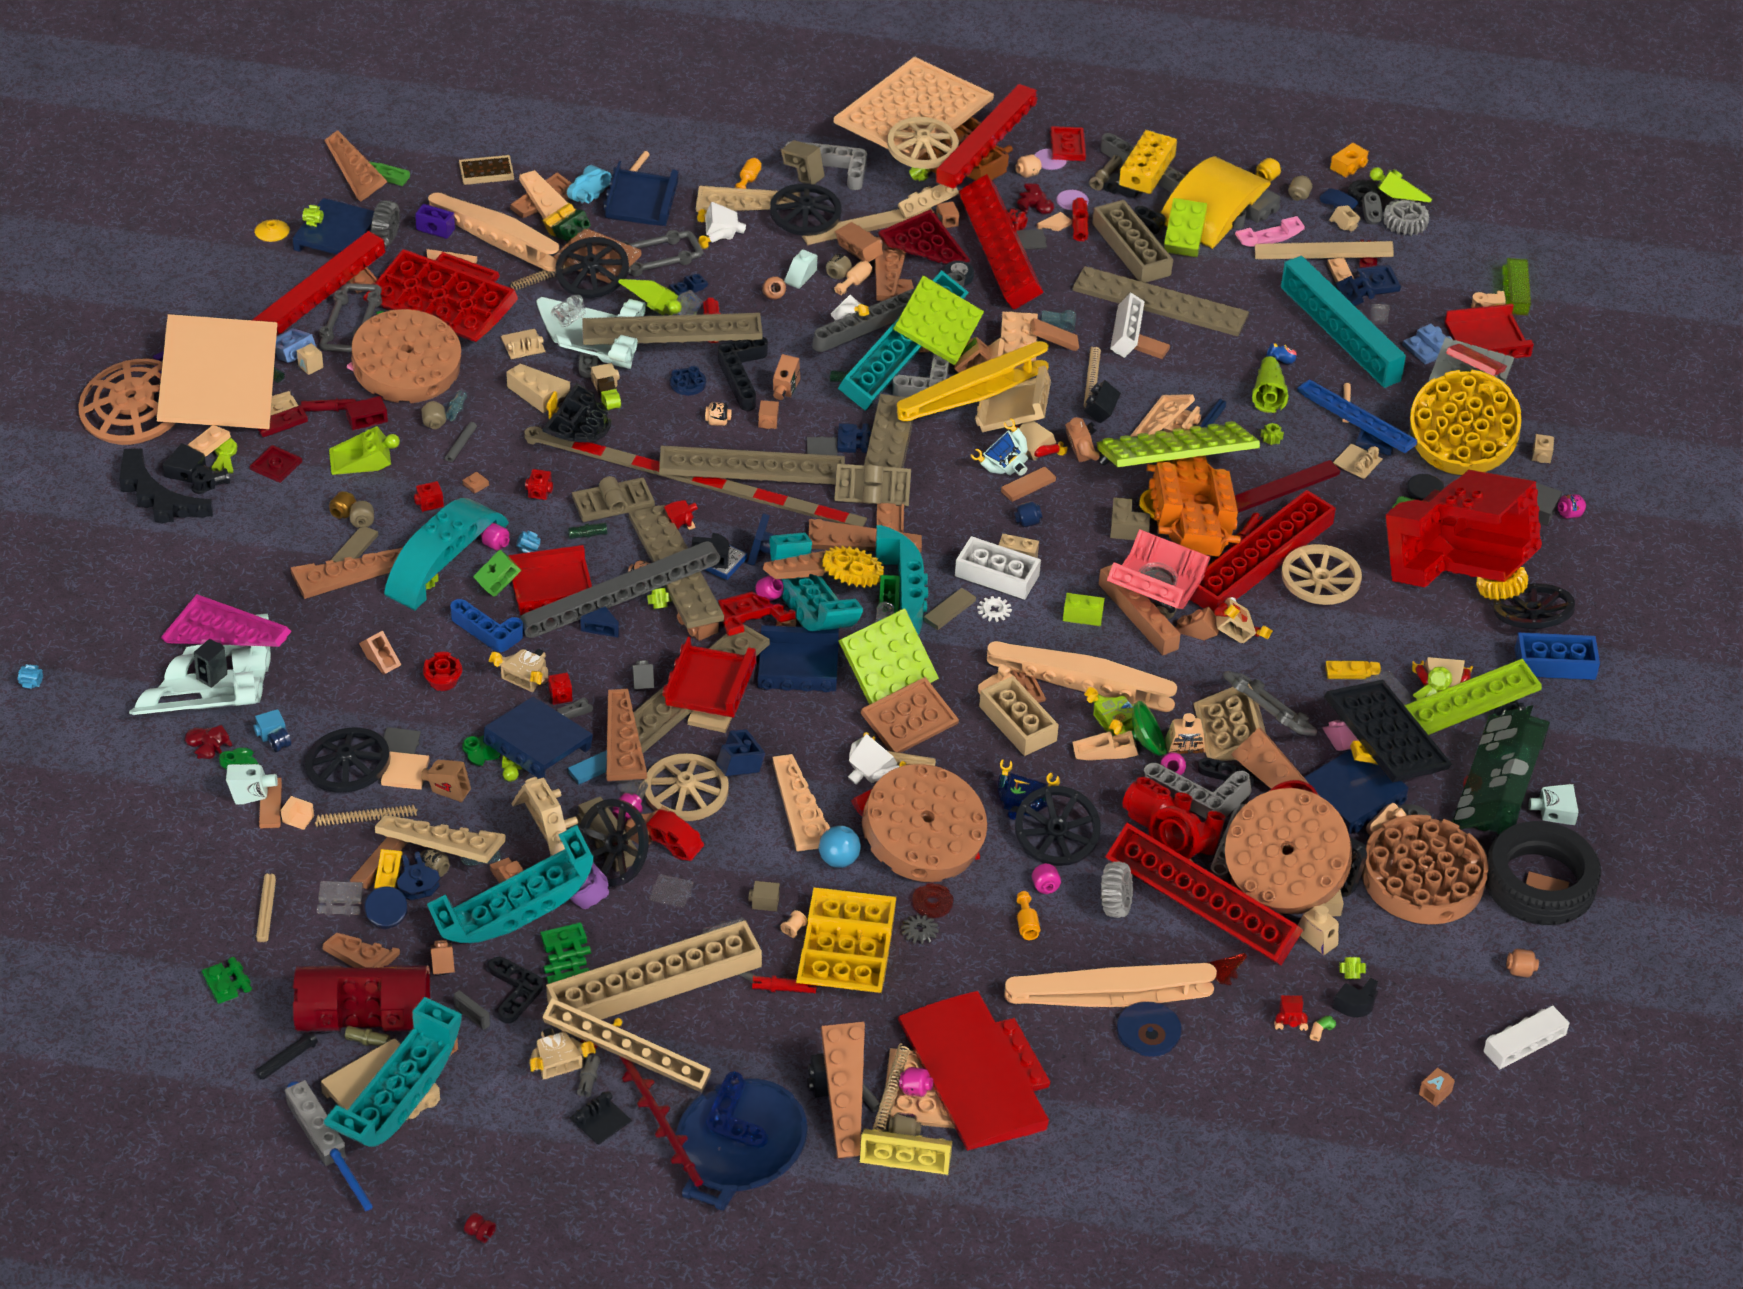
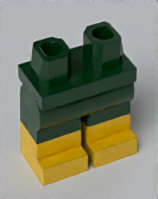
M570 203L557 210V213L554 212L543 219L548 233L560 239L563 238L564 241H568L591 226L584 210H576Z

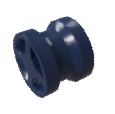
M284 728L278 729L277 733L267 735L269 744L275 752L280 751L282 747L291 746V739Z

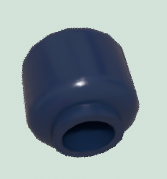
M1034 501L1019 504L1017 506L1018 511L1014 512L1017 523L1021 522L1023 527L1037 525L1040 523V519L1043 518L1040 505Z

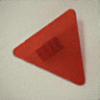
M1243 953L1208 962L1216 968L1215 980L1220 984L1232 985L1230 977L1238 978L1236 969L1247 956Z

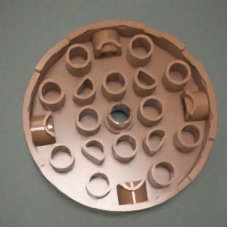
M408 309L386 311L371 317L356 331L352 341L351 360L353 373L358 382L372 394L381 395L385 400L399 403V400L410 401V403L426 401L444 393L456 381L460 372V341L448 324L431 314Z
M910 764L889 771L874 785L863 810L862 829L865 839L868 840L871 846L870 850L881 863L885 862L890 866L893 872L915 881L940 882L943 879L959 875L975 860L986 837L987 817L980 798L963 779L940 767L926 764Z
M1284 788L1272 790L1255 797L1237 813L1227 832L1225 858L1230 875L1238 890L1280 915H1297L1306 913L1314 906L1326 904L1339 892L1351 868L1352 845L1343 818L1327 800L1306 790ZM1287 849L1294 850L1292 854H1284V851Z
M1407 815L1385 822L1368 839L1366 845L1367 859L1362 871L1364 886L1372 899L1394 916L1420 924H1443L1466 916L1480 902L1488 874L1487 857L1479 842L1470 833L1466 834L1460 830L1459 825L1445 819L1443 821L1431 819L1429 815Z

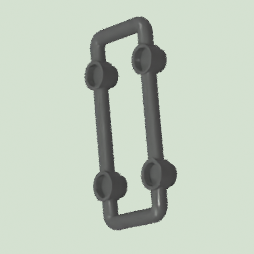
M670 230L666 235L633 243L621 241L638 249L664 242L674 245L680 239L688 238L696 251L689 252L684 250L680 251L678 256L643 264L634 262L629 267L628 274L633 276L641 275L644 270L680 263L688 265L692 262V259L700 258L703 255V249L691 231L678 232L677 230Z
M347 283L342 286L341 290H337L334 293V308L327 325L321 327L319 331L321 339L319 347L321 350L352 352V345L327 344V342L334 339L332 329L340 309L349 301L347 295L349 290L371 291L367 296L369 306L361 323L362 325L372 317L375 307L382 304V289L379 285ZM356 328V329L353 331V338H354V335H355L356 331H357L359 328Z
M1225 671L1223 673V677L1235 689L1246 694L1275 716L1283 725L1301 735H1317V729L1309 724V717L1302 712L1296 714L1264 690L1265 684L1259 679L1255 678L1252 681L1244 674Z

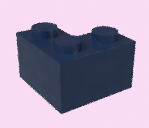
M747 729L733 730L729 732L726 744L721 746L716 765L725 776L760 772L765 752Z

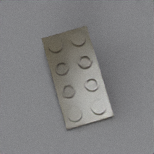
M837 464L834 501L868 504L891 503L897 506H901V504L909 506L911 469Z
M608 476L600 481L599 487L572 492V498L582 522L655 507V501L644 477L618 483L615 477Z

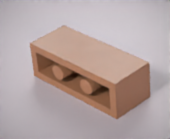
M853 222L835 231L838 244L862 261L870 262L883 254L881 240Z

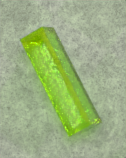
M1507 258L1506 265L1503 264L1502 266L1505 305H1514L1512 314L1528 316L1531 305L1528 259Z

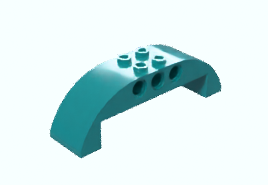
M460 498L447 504L405 544L390 571L384 595L415 611L427 600L426 584L492 523L505 528L509 524L507 518L469 498Z
M877 525L875 558H878L877 561L882 562V564L898 565L900 576V610L906 609L919 635L923 625V612H927V600H924V598H928V587H924L928 582V574L924 573L922 556L918 548L908 537L889 527Z
M806 533L770 536L771 561L811 553L812 541ZM809 574V577L781 579L784 585L783 600L789 609L796 612V618L800 624L809 631L853 627L863 613V607L857 599L839 600L821 576L817 577L816 575Z
M576 825L559 834L565 847L564 850L466 902L453 907L445 894L428 903L427 906L440 935L447 940L460 943L482 942L511 933L551 912L569 900L584 884L593 864V855L578 826Z
M424 997L412 1011L413 1030L350 1108L346 1110L336 1105L324 1119V1125L369 1147L377 1146L389 1139L402 1126L441 1074L455 1044L462 1014Z

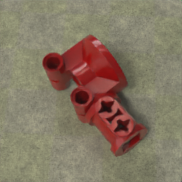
M1138 777L1129 786L1123 798V808L1128 811V816L1131 819L1149 828L1150 837L1187 859H1191L1199 852L1206 855H1214L1216 853L1225 822L1224 814L1218 811H1209L1206 821L1201 822L1195 814L1189 812L1193 800L1189 794L1178 792L1173 798L1170 796L1171 792L1169 789L1147 777Z

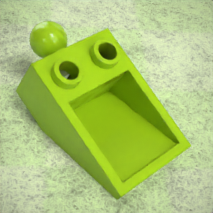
M1378 167L1370 171L1371 179L1374 181L1380 180L1378 188L1392 198L1431 202L1432 200L1430 196L1402 178L1403 175L1395 169L1393 171L1388 170L1385 175H1383V170Z
M620 279L618 281L645 300L647 307L663 316L665 313L670 316L678 314L682 309L681 301L683 298L655 281Z
M376 426L330 448L332 475L378 471L391 465L389 448L394 449L398 447L400 443L399 437L395 434H389L386 437Z

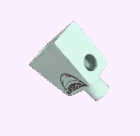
M259 764L228 765L226 782L235 804H246L265 799L268 787L278 785L277 775H265L262 766Z
M1573 784L1543 787L1539 798L1529 799V810H1541L1543 821L1575 825L1578 817V807Z

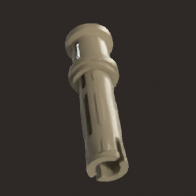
M1114 155L1103 169L1098 170L1089 181L1090 187L1098 191L1101 190L1113 171L1121 164V157Z

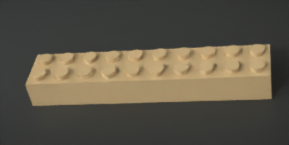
M745 920L547 984V1001L550 1003L551 998L601 1020L762 967V951Z

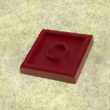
M271 445L250 465V470L281 483L302 463V458Z

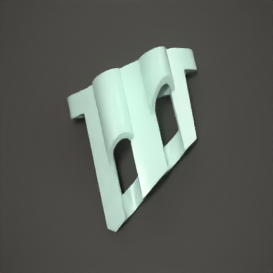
M268 613L256 615L269 620ZM201 645L186 647L183 654L175 657L169 664L165 672V680L158 688L145 690L138 698L135 708L130 710L129 713L137 715L259 703L263 691V680L270 664V646L223 645L226 656H232L233 669L227 670L228 674L212 688L197 680L196 673L187 674L188 668L194 660V651ZM200 693L202 699L158 703L162 696Z

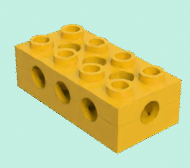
M1145 130L1120 169L1119 185L1151 194L1176 155L1177 139Z

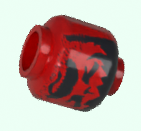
M1009 208L1007 212L1016 231L1023 230L1028 221L1025 212L1016 208Z

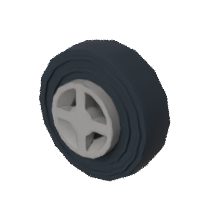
M964 261L950 262L943 271L946 274L955 271L963 273L965 275L964 286L969 285L974 279V268Z

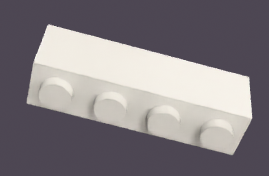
M1131 292L1118 305L1110 348L1124 358L1137 346L1145 302Z
M1554 1006L1541 1009L1532 1017H1526L1520 1023L1508 1026L1501 1033L1489 1036L1486 1040L1484 1053L1499 1069H1502L1565 1036L1569 1022Z

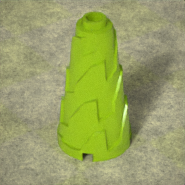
M1272 356L1265 357L1262 360L1261 367L1258 369L1255 388L1252 392V401L1255 403V407L1262 412L1276 413L1277 409L1280 408L1281 411L1288 402L1287 385H1285L1281 367H1279L1276 358Z

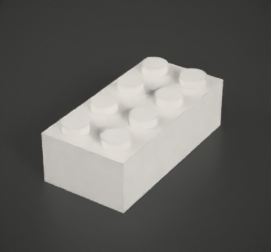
M971 536L956 559L955 576L1025 600L1039 577L1041 559Z

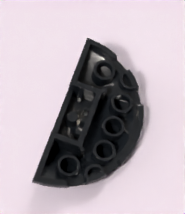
M576 383L566 396L561 407L544 426L542 432L563 440L592 442L602 439L607 435L611 427V419L607 417L608 410L606 406L595 401V395L591 391Z

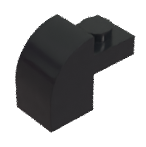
M712 533V538H692V547L708 541L714 545L719 553V562L710 568L728 569L729 542L724 536Z
M1370 978L1361 990L1345 983L1335 995L1333 1009L1346 1016L1356 1018L1370 1014L1378 995L1376 990L1378 981Z

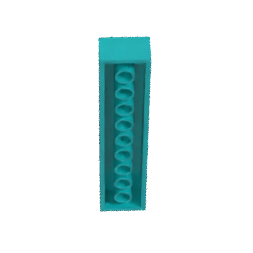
M1302 255L1285 261L1281 288L1383 388L1401 382L1406 359L1404 352L1390 341L1382 331L1367 319Z
M942 270L932 280L962 299H965L969 293ZM898 319L846 375L838 387L841 392L865 411L923 347L893 329Z

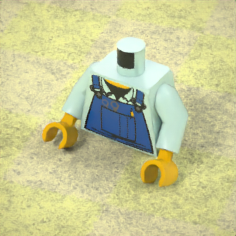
M1010 418L1013 425L1009 427L1004 422V426L1007 429H1011V432L1008 430L983 454L985 457L982 456V452L979 449H975L979 452V457L975 458L971 455V458L979 460L980 464L991 473L1001 475L1007 473L1011 475L1016 471L1021 476L1027 471V467L1024 465L1028 460L1026 455L1028 451L1027 440L1020 429L1015 427V420Z

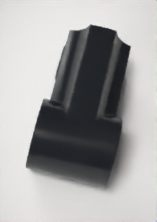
M1113 173L1104 184V190L1113 194L1118 192L1135 198L1139 192L1138 190L1119 185L1120 174Z

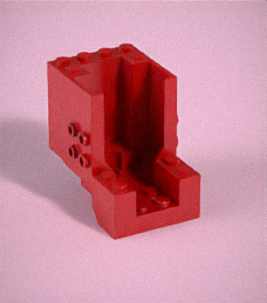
M1467 470L1460 478L1447 485L1442 491L1433 490L1422 501L1411 500L1398 503L1386 514L1392 581L1427 587L1445 570L1454 574L1460 573L1470 577H1481L1505 582L1542 546L1536 481Z

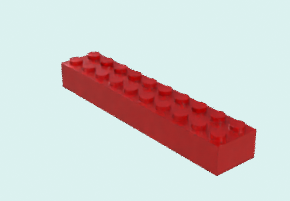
M988 174L959 190L960 197L1004 298L1012 309H1017L1044 293L999 191Z
M1304 491L1242 539L1239 544L1234 545L1207 566L1204 573L1205 576L1190 600L1202 608L1209 607L1213 612L1227 598L1233 597L1237 600L1282 565L1289 553L1299 547L1306 546L1333 525L1336 508L1310 491Z
M1126 823L1105 856L1110 862L1117 861L1128 864L1133 876L1279 965L1283 964L1303 932V929L1297 924L1129 823Z

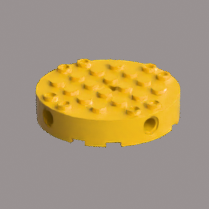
M1455 370L1444 373L1443 376L1437 379L1433 378L1425 384L1414 399L1410 418L1411 437L1417 439L1415 448L1429 464L1439 470L1456 475H1463L1467 470L1487 472L1506 461L1517 446L1521 429L1519 402L1505 383L1488 373L1471 370V372Z

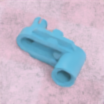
M589 165L585 168L583 175L577 177L575 182L568 187L567 195L570 199L577 202H592L609 186L612 175L608 171Z

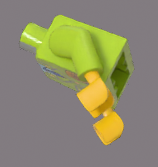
M1092 687L1086 690L1084 695L1088 696L1087 701L1094 703V717L1106 732L1111 731L1112 736L1134 730L1132 710L1135 703L1130 704L1125 696H1101Z

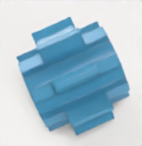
M522 531L517 540L516 547H519V551L523 553L535 552L540 545L541 539L537 537L538 534L532 531Z
M26 664V666H21L18 672V683L23 684L22 687L32 689L39 687L42 683L43 670L38 669L39 666Z

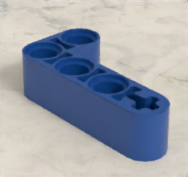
M456 599L451 602L452 621L493 650L504 652L523 638V622L520 618L512 617L499 624L463 599Z

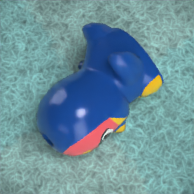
M1271 343L1266 357L1272 356L1284 364H1292L1296 360L1297 354L1294 349L1288 348L1286 345L1279 347L1277 344Z

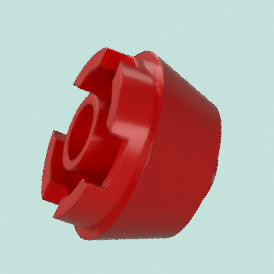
M449 652L434 653V657L425 660L423 675L433 689L438 691H447L454 688L462 673V665L459 659L452 657Z

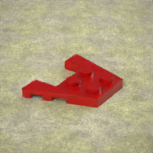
M754 592L718 600V604L724 614L723 623L728 636L743 633L744 625L742 623L749 619H760L769 614L780 623L796 619V612L794 610L786 611L783 605H773L770 603V599L759 596Z

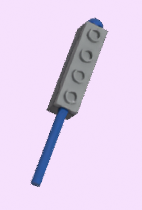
M304 1080L302 1082L293 1081L289 1083L285 1089L287 1105L325 1166L336 1163L364 1210L369 1211L373 1205L343 1159L346 1157L344 1141L338 1132L324 1125V1119L327 1117V1114L307 1082Z

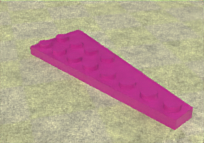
M196 594L161 638L166 643L204 644L207 640L212 639L222 645L279 647L291 633V630L287 626Z

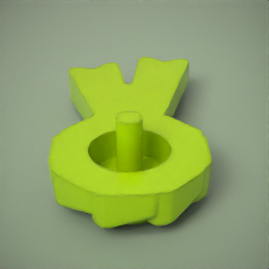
M229 438L214 450L218 458L212 465V471H221L224 466L228 473H234L231 457L236 454L238 446L232 438Z
M1445 667L1433 668L1428 674L1429 684L1414 693L1413 697L1419 700L1435 694L1439 690L1447 689L1452 683L1451 672Z

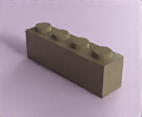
M601 796L578 805L579 814H577L579 824L593 805L603 801ZM606 808L605 810L617 830V820L610 809ZM598 814L589 828L607 835L609 832ZM588 835L590 839L595 840L597 849L604 846V841ZM629 839L628 845L636 849L632 841ZM624 851L627 868L632 866L636 857ZM609 852L604 854L605 860L607 859ZM617 856L612 864L616 872L619 871Z

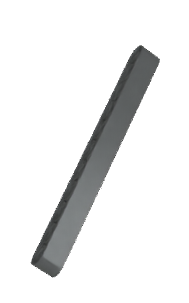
M1112 133L1103 134L1101 152L1111 158L1114 155L1120 156L1122 159L1121 164H1124L1135 146ZM1168 166L1157 184L1173 193L1186 175ZM1245 209L1232 222V228L1241 229L1244 227Z
M955 271L947 274L960 286L964 287L965 275L963 273ZM916 287L868 307L869 315L859 316L857 312L817 328L813 337V349L818 352H824L895 322L901 316Z
M711 542L700 543L527 612L520 617L523 622V631L529 638L540 636L580 620L581 616L604 606L610 608L712 567L719 562L720 555Z

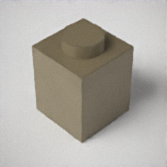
M755 881L754 889L749 891V901L752 902V909L777 911L780 883Z

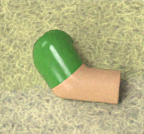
M1324 1016L1314 1022L1310 1039L1320 1041L1322 1031L1325 1028L1328 1030L1334 1029L1336 1021L1331 1016Z

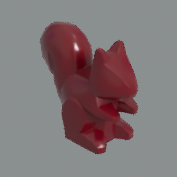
M1024 184V188L1027 191L1020 193V196L1023 198L1017 200V205L1025 214L1028 213L1029 207H1036L1037 211L1041 214H1050L1054 211V203L1050 199L1047 200L1046 194L1038 184Z
M222 725L205 729L195 727L188 730L185 734V742L189 746H201L194 752L198 754V759L214 758L215 752L221 754L220 746L223 744L229 747L233 746L229 735Z

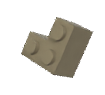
M793 140L781 149L783 163L797 168L800 182L815 184L825 177L820 147Z
M1113 499L1110 538L1135 540L1139 529L1149 533V513L1132 512V499Z

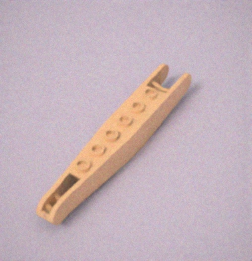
M433 193L428 197L430 206L454 212L456 226L546 271H556L557 259L549 254L559 251L558 243L519 220L491 209L449 197L443 193Z
M998 641L988 645L987 662L993 666L999 667L1002 664H1006L1017 673L1022 672L1030 677L1034 676L1049 683L1083 692L1092 687L1101 696H1125L1130 704L1142 701L1148 708L1162 712H1170L1175 707L1174 700L1169 698L1177 692V685L1174 682L1107 659L1012 645Z
M1209 963L1114 967L1015 976L1007 979L1004 997L1012 1004L1029 1003L1083 1007H1128L1138 1002L1164 1003L1210 996L1214 991L1211 981L1215 979L1217 971Z

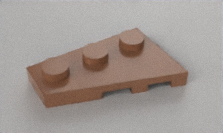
M335 933L323 943L324 951L354 968L388 966L400 954V949L392 948V950L382 948V944L374 943L370 945L362 943L359 938Z

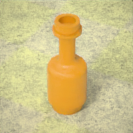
M750 158L746 161L740 171L741 181L736 183L735 188L746 189L748 182L752 183L755 181L761 171V162L758 159Z
M1022 891L1017 894V903L1021 904L1022 909L1017 914L1019 931L1024 939L1034 940L1040 933L1038 915L1029 906L1031 896L1028 892Z

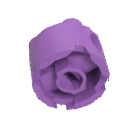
M594 863L584 884L570 898L575 905L580 906L582 909H588L603 898H606L609 894L607 877Z

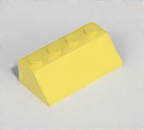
M864 1129L861 1137L860 1163L948 1175L952 1141Z

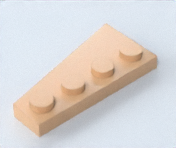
M536 171L520 174V182L543 219L554 212L557 213V210L568 204Z
M1193 394L1162 395L1131 434V437H1137L1140 433L1151 435L1161 431L1195 401Z

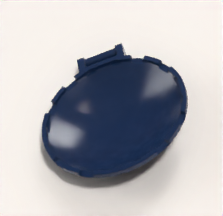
M749 1078L745 1079L744 1082L732 1083V1081L715 1086V1090L705 1096L703 1094L692 1102L680 1119L676 1135L687 1136L688 1139L682 1146L691 1162L695 1164V1168L703 1180L702 1185L721 1191L719 1197L698 1191V1187L694 1185L690 1178L682 1192L684 1198H694L714 1205L716 1209L724 1211L736 1191L750 1190L768 1184L784 1174L796 1162L806 1142L807 1119L802 1105L799 1104L790 1091L779 1084L767 1080Z

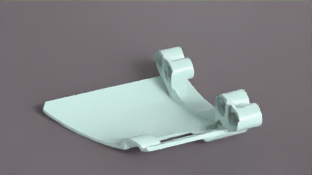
M540 297L536 301L545 327L552 340L558 343V346L596 355L603 363H612L615 366L631 369L638 340L633 337L620 335L618 339L614 340L612 345H583L582 318L644 316L646 310L645 302L629 299L623 304L620 314L614 315Z

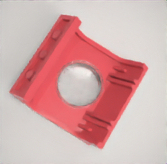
M1139 529L1130 554L1122 565L1113 563L1107 581L1175 608L1184 609L1204 578L1210 557Z

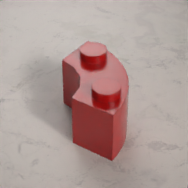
M659 809L646 824L652 840L664 845L677 859L692 861L704 847L700 833L673 811Z

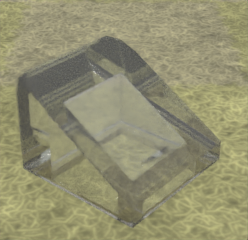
M1389 304L1371 305L1369 317L1373 324H1388Z

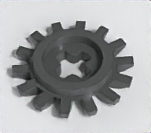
M916 914V919L913 916H909L910 920H904L903 923L906 925L901 926V929H905L902 935L908 934L906 940L913 938L914 944H916L917 940H920L921 944H924V940L930 943L932 942L930 937L936 939L937 936L934 933H939V929L934 928L938 927V924L932 923L934 921L933 918L926 920L927 915H924L922 919H920L919 914ZM917 925H921V927L924 928L923 932H919V930L916 929Z

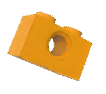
M1351 143L1332 156L1330 169L1345 178L1350 174L1353 175L1359 168L1366 166L1368 151L1355 143Z

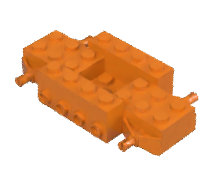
M1206 455L1157 462L1156 465L1147 464V471L1154 472L1153 478L1149 480V489H1152V509L1155 510L1154 520L1157 521L1158 534L1169 535L1173 543L1210 556H1220L1229 542L1240 543V536L1232 535L1233 530L1237 528L1236 518L1238 510L1230 471L1214 469L1207 463Z

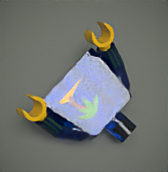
M1001 760L1000 768L1002 774L999 775L997 791L1000 800L1004 802V809L1009 810V818L1015 820L1022 801L1035 790L1047 787V784L1013 773L1008 776V772L1012 770V762L1010 760V766L1004 768V760ZM1049 773L1047 775L1048 786H1058L1060 778L1057 776L1056 781L1051 782L1053 774ZM1045 797L1036 800L1030 807L1037 812L1046 808Z

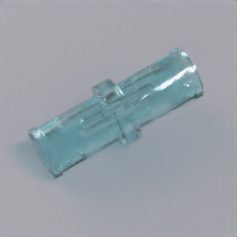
M457 391L454 399L450 401L446 412L447 420L451 416L449 421H454L458 412L462 411L463 403L467 399L465 392L460 396L463 391Z

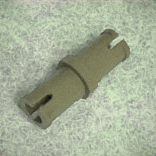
M348 1026L345 1031L346 1040L357 1041L365 1046H382L390 1041V1035L373 1032L369 1028L363 1030Z

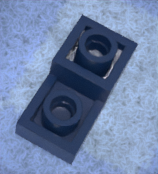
M1329 188L1319 197L1322 203L1334 205L1335 210L1337 207L1346 205L1353 210L1358 205V201L1353 197Z
M700 274L685 276L684 282L670 284L668 289L684 298L703 290L708 286V282Z

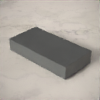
M458 990L454 994V1007L480 1028L485 1030L489 1027V1012Z

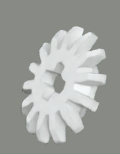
M991 596V599L984 598L985 603L980 601L979 604L982 606H977V609L981 610L978 611V614H984L982 616L983 619L989 616L988 621L995 618L996 622L999 621L998 617L1003 621L1005 620L1004 616L1009 617L1010 614L1006 612H1012V609H1007L1011 607L1010 604H1005L1007 600L1002 601L1000 600L1001 597L996 599L994 596ZM991 606L999 607L998 612L990 611Z

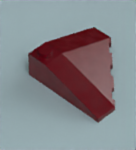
M931 209L878 232L888 247L897 248L916 256L926 257L932 261L945 264L953 261H964L967 263L971 261Z

